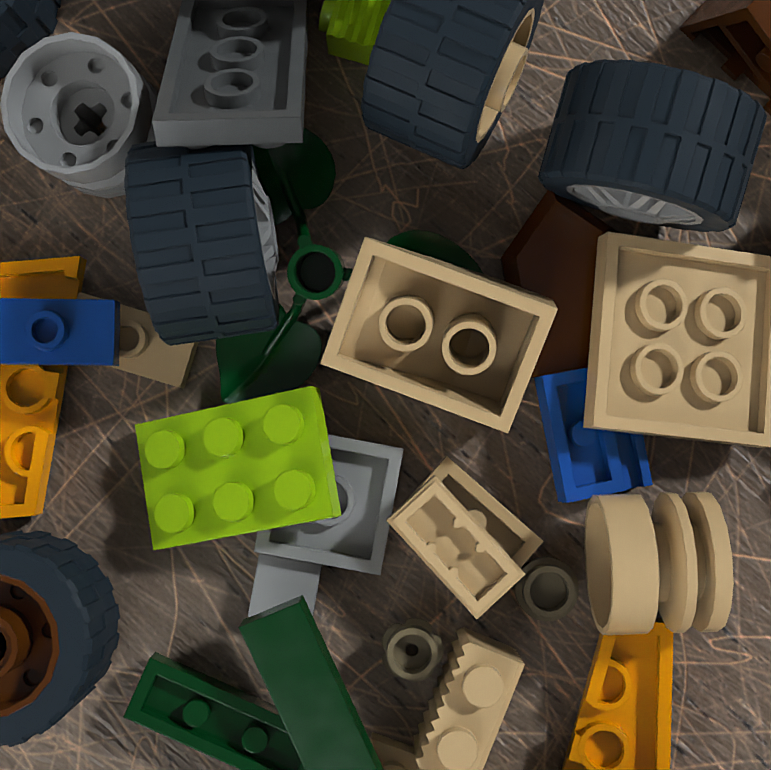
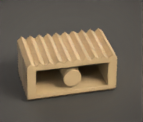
M465 627L456 630L459 639L451 642L454 651L447 653L449 663L442 665L444 674L437 677L439 686L432 689L434 698L428 700L429 710L423 712L424 722L418 724L419 734L413 736L415 758L419 769L483 770L525 666L516 649Z

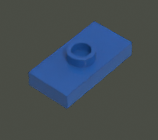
M0 298V365L119 366V301L102 299Z

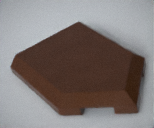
M547 190L500 259L505 282L551 298L558 308L531 378L588 368L598 237L607 232L619 233L574 201L560 197L550 190Z

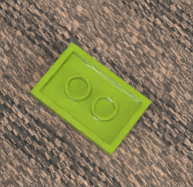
M303 387L135 424L153 551L342 516L321 392L318 387Z

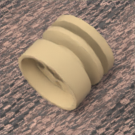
M704 491L686 492L682 498L676 493H660L654 501L651 516L644 499L639 494L591 496L585 517V572L592 616L598 631L602 635L648 634L654 627L658 610L666 628L673 633H684L691 625L700 632H718L726 626L732 606L734 585L733 559L727 524L721 507L712 493Z

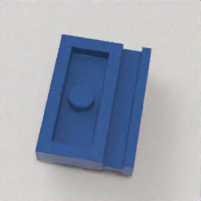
M588 368L534 378L557 500L562 503L588 499L592 495L612 494L626 491V489L653 485L642 434L583 428Z

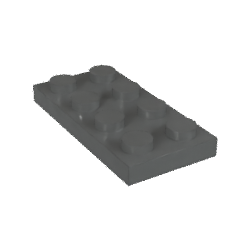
M182 0L152 118L157 147L184 146L188 147L189 150H199L212 145L252 144L258 148L270 149L280 147L286 143H303L309 26L308 0Z

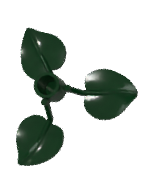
M304 127L303 143H286L280 147L270 149L253 146L260 183L265 194L270 199L274 225L277 226L285 222L292 214L296 222L297 243L300 249L293 254L287 267L288 281L296 293L293 296V303L288 312L279 303V325L275 330L216 339L215 349L220 373L221 398L227 404L294 390L312 375L321 357L322 340L315 328L297 319L308 299L321 300L333 295L341 288L344 281L350 280L353 271L352 268H345L343 259L335 250L312 243L307 218L303 209H314L325 203L334 187L336 169L334 159L326 144L317 135ZM426 230L406 231L392 237L387 242L400 248L484 274L475 260L465 250L448 238Z

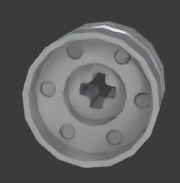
M74 32L45 37L21 53L6 75L0 107L4 131L17 152L40 169L61 179L84 194L103 198L126 195L124 177L127 152L134 144L156 141L152 118L158 92L119 51L98 37ZM101 122L107 127L103 134H100L96 129Z

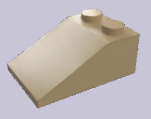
M364 237L320 364L509 433L558 308L553 299L500 279Z

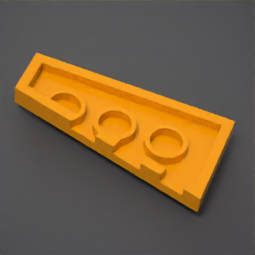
M81 256L0 262V298L77 299L78 293L82 291L87 260ZM0 365V519L43 514L68 366Z
M656 618L654 627L648 634L602 635L600 633L562 770H670L673 632L666 628L662 618Z

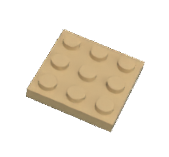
M607 232L599 236L583 428L771 448V256L615 232Z

